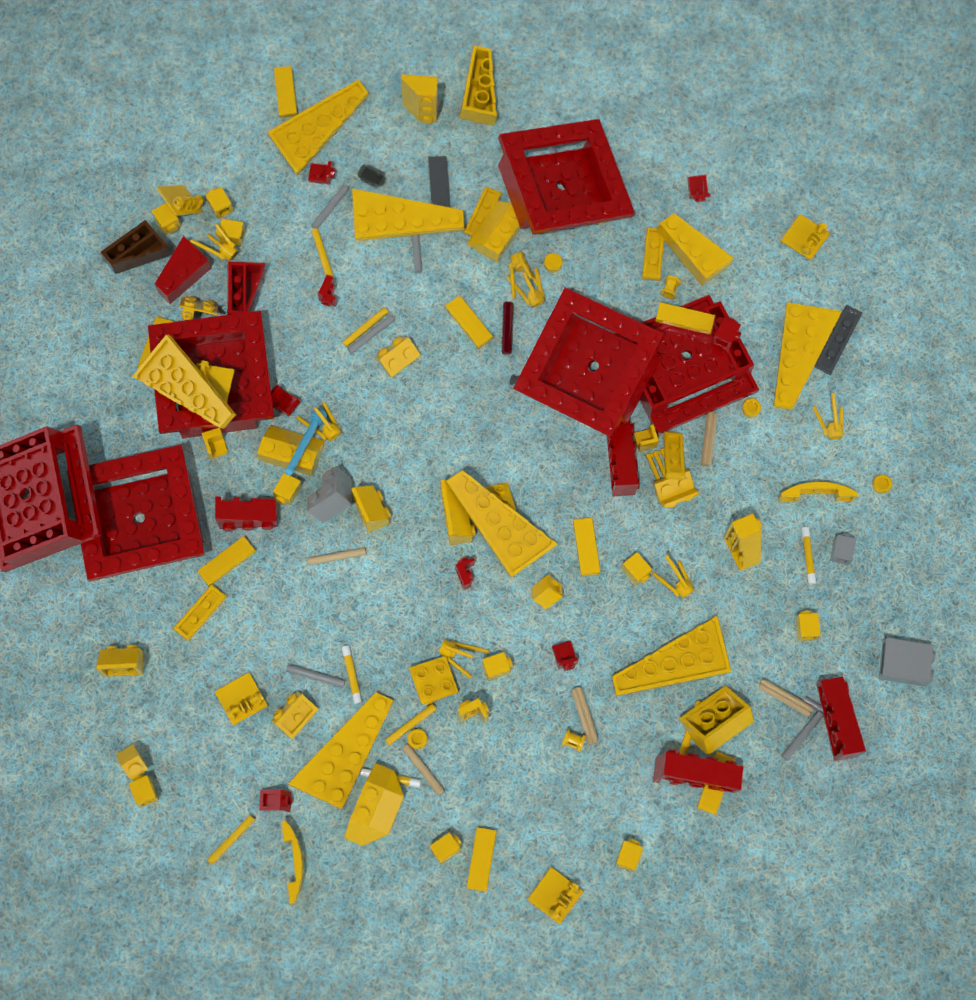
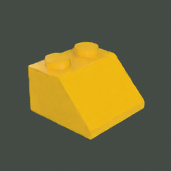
M373 485L351 488L354 503L368 533L389 525L388 518L391 515L388 508H383L381 501H383V497L379 490L376 491Z
M128 645L124 649H118L117 646H108L106 649L100 650L96 669L103 677L143 675V651L136 645Z

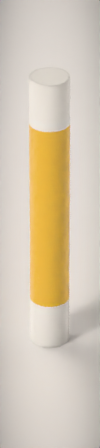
M803 527L801 530L808 584H816L809 527Z
M344 646L342 647L354 704L356 705L362 703L350 647Z
M362 768L360 776L368 777L371 769ZM396 775L399 784L420 787V779Z

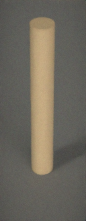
M365 547L309 557L308 564L314 565L366 555Z
M407 744L402 748L438 796L442 795L445 790L410 745Z

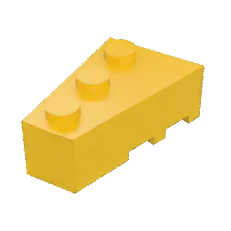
M753 513L733 521L723 537L739 571L761 562L762 524L758 518H755Z

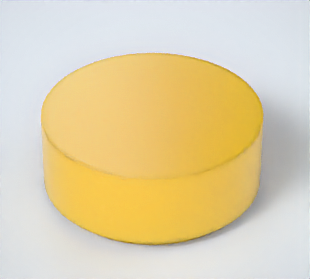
M556 253L548 254L544 259L545 269L551 273L558 272L562 268L563 261L561 256Z
M754 398L746 399L742 405L743 414L750 418L756 417L761 411L760 402Z
M878 475L873 480L872 487L878 494H886L892 488V480L887 475Z
M421 729L412 730L408 734V744L416 750L424 748L427 744L426 733Z

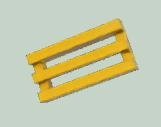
M664 448L645 456L656 481L660 480V476L652 458L655 457L661 474L665 478V469L659 457L661 455L664 461Z

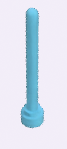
M318 408V410L322 413V415H323V416L325 417V419H326V418H327L326 412H325L324 410ZM314 410L310 415L311 423L285 470V474L288 476L294 472L317 426L323 424Z

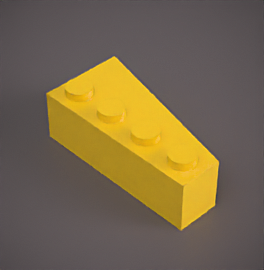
M473 45L459 119L494 126L497 110L495 106L496 98L494 95L491 49Z

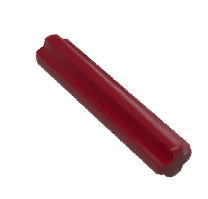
M512 302L503 303V355H510L512 353Z

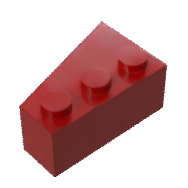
M183 236L155 282L157 292L169 304L173 303L211 269L209 260Z
M228 262L227 315L250 312L264 274L266 263Z

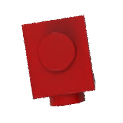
M706 175L687 177L690 199H695V202L706 201V197H711L710 193H708Z
M276 385L271 391L273 408L290 416L300 403L298 398L284 392L279 385Z

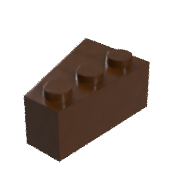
M146 220L101 251L104 261L115 274L171 256L166 243Z

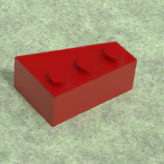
M215 496V519L219 528L226 532L234 531L235 528L251 531L257 527H262L263 530H271L273 527H278L276 499L251 498V501H240V497H233V501L221 500V497Z

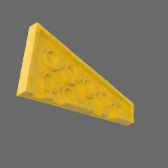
M358 79L267 132L269 138L296 176L369 96L368 91Z
M352 188L356 241L465 230L463 210Z
M787 302L774 408L793 409L842 311Z
M165 335L132 376L179 405L188 408L191 412L202 416V418L219 428L224 429L236 415L170 335Z
M463 470L445 481L510 577H513L558 545Z
M718 616L713 617L708 622L701 624L689 633L682 635L651 655L644 657L639 662L613 675L612 682L616 697L731 673Z
M375 692L288 785L343 810L394 700Z

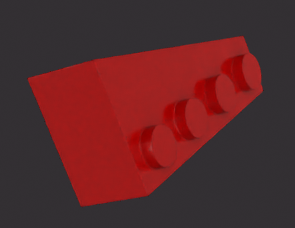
M630 419L627 425L620 423L613 438L606 435L612 497L635 495L637 489H639L638 464L634 454L636 453V444L632 439L634 425L630 424Z
M844 677L820 680L816 685L824 712V720L834 761L856 758L866 752V748L854 713L853 704L850 700L848 683L845 682Z
M668 750V752L666 751L655 759L653 782L660 783V780L664 779L669 780L671 785L685 784L686 782L693 788H704L705 785H708L710 790L736 793L742 788L744 766L737 765L735 761H725L724 763L719 762L718 758L714 757L703 759L699 758L698 754L688 753L687 755H682L680 751Z

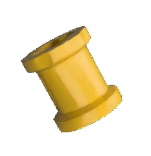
M668 275L665 278L666 283L664 288L661 289L660 295L673 300L676 297V290L682 281L675 276Z
M567 729L561 746L572 747L580 753L586 736L583 735L581 737Z

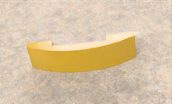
M809 482L785 490L780 494L778 502H797L801 497L800 494H835V501H855L858 497V492L836 483Z
M282 821L283 842L285 844L292 843L296 882L287 884L289 904L295 905L303 883V856L294 831L286 821Z

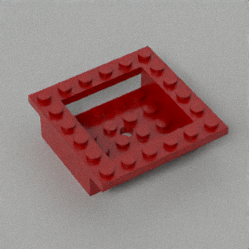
M600 119L499 134L498 140L503 156L498 167L520 229L530 228L532 234H539L634 216L633 206ZM586 141L581 149L526 157L524 150ZM556 184H561L564 190L557 188Z
M565 287L513 389L613 438L620 423L627 425L661 359L657 350L665 334ZM577 315H579V316H581V317H583V318H585V319H587V320H589V321H591V322H593V323H596V324H598V325H600V326H602V327H604V328H606V329H608V330H610V331H612V332H615V333H617V334H619V335H621V336H623V337H625V338H627V339H629V340H632V341H634V342H636V343H638V344H634V343H632V342H630V341H628V340H626V339H624V338H622V337H620V336H618V335H615V334H613V333H611V332H609V331H607V330H605V329H603V328H601V327H598V326H596V325H594V324H592V323H590V322H588V321H586V320H584V319H582V318H579ZM598 362V369L594 372L590 371L591 363Z
M710 295L680 306L715 315L710 335L655 322L656 317L642 322L665 334L657 350L661 359L640 398V402L651 424H654L657 435L759 391L751 375L754 363L741 339L739 338L737 343L733 342L729 350L712 343L723 318H729L721 301L714 304ZM617 333L615 334V335H618V336H620V337H622V338H624V339H626V340H628V341H630V342H632V343H634V344H638V343H636V342H634V341H632V340H629V339H627V338H625V337H623V336H621V335H619V334H617ZM683 352H688L691 354L692 358L689 360H685L682 358L681 354ZM729 378L732 380L730 383L667 409L670 403Z
M261 311L148 325L150 353L165 335H170L195 366L204 360L208 361L211 366L235 370L227 404L236 415L224 429L220 428L222 433L257 429V421L275 419ZM154 389L160 434L179 432L182 439L199 437L204 432L219 428L202 418V416L191 412L183 405L178 404L179 411H177L176 402Z
M74 425L62 431L46 426L0 445V569L2 572L11 571L103 535L81 426ZM64 452L78 522L70 520L68 517L57 455ZM29 490V497L25 499L24 495Z
M182 445L89 465L93 486L167 469L168 473L94 491L103 535L81 543L87 580L89 582L205 555L203 548L204 539L193 486ZM67 470L76 521L78 522L69 472ZM142 514L145 516L142 523L134 522V518L137 515Z

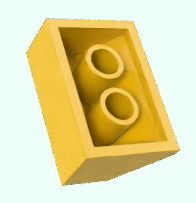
M401 74L402 105L418 122L424 124L437 123L438 77Z
M497 201L467 242L468 246L497 263L521 230L511 202Z
M271 425L263 435L258 448L257 456L259 461L287 468L304 435ZM312 437L294 471L313 476L325 441Z
M440 480L449 545L470 543L473 540L472 536H476L474 524L470 525V517L445 482L446 480Z
M726 685L679 718L695 744L707 755L754 722L751 707Z

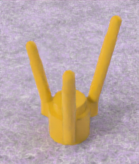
M215 224V227L226 242L221 244L210 234H207V237L220 247L219 252L193 239L190 240L196 246L218 256L221 260L226 259L228 262L238 253V250L234 248L236 245L228 238L218 224Z
M520 252L513 254L510 257L511 263L508 264L513 299L516 298L514 270L517 272L525 270L529 279H532L535 285L538 286L536 277L530 269L524 254Z
M537 267L534 268L538 290L533 288L526 272H523V276L530 289L527 293L528 297L515 283V290L525 300L527 306L531 305L532 308L542 305L546 297L542 289ZM507 276V280L511 284L510 276Z
M832 392L831 401L834 422L829 423L828 428H826L816 406L812 408L823 429L824 436H828L829 440H836L844 437V408L840 407L838 422L835 393Z
M323 402L322 405L331 422H328L318 408L314 407V411L325 424L321 428L323 432L316 428L315 433L324 441L328 439L331 442L341 434V428L336 423L326 402ZM300 416L296 417L301 423L309 427L310 423Z
M666 555L665 558L680 580L675 585L677 589L655 572L652 575L671 590L676 597L681 596L684 599L695 591L694 585L690 581L681 561H677L682 575L669 555Z
M445 639L440 647L439 654L443 655V657L446 656L447 661L471 679L472 675L453 661L451 657L455 658L456 654L468 658L473 657L472 654L459 650V648L489 653V650Z

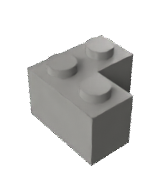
M337 466L327 470L322 475V488L307 497V511L324 523L351 506L352 479Z

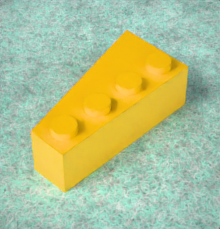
M675 213L659 223L657 233L662 236L666 244L702 286L731 266L734 260L731 255Z

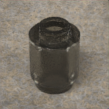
M363 164L358 171V178L376 189L379 186L382 187L385 183V173L371 165Z

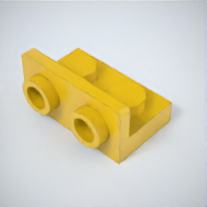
M685 469L684 480L663 478L652 482L657 500L664 508L675 507L677 503L694 499V496L699 495L688 469Z
M299 692L292 693L286 699V704L283 708L275 711L271 722L290 739H293L319 709L303 694Z

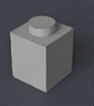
M837 534L833 541L830 561L849 565L853 560L856 539L851 538L852 536L848 534Z

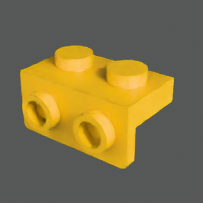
M398 336L392 341L393 344L388 348L384 347L377 352L378 355L375 357V360L380 362L390 377L396 375L421 356L409 337Z
M479 698L472 702L470 700L464 701L459 705L460 708L457 709V716L460 722L479 714L483 723H487L490 711L486 703H481Z

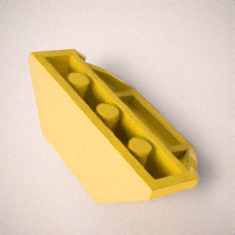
M375 763L350 817L344 839L364 846L389 835L404 799L394 770Z

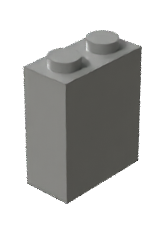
M886 637L882 641L879 679L926 687L933 681L934 671L931 670L936 656L935 651H933V645Z

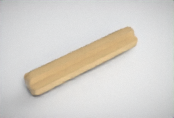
M708 412L706 417L701 458L702 466H711L717 423V413Z
M763 679L759 684L758 688L800 713L810 716L813 712V706L768 680Z
M581 687L574 688L572 694L589 745L598 743V737L583 689Z

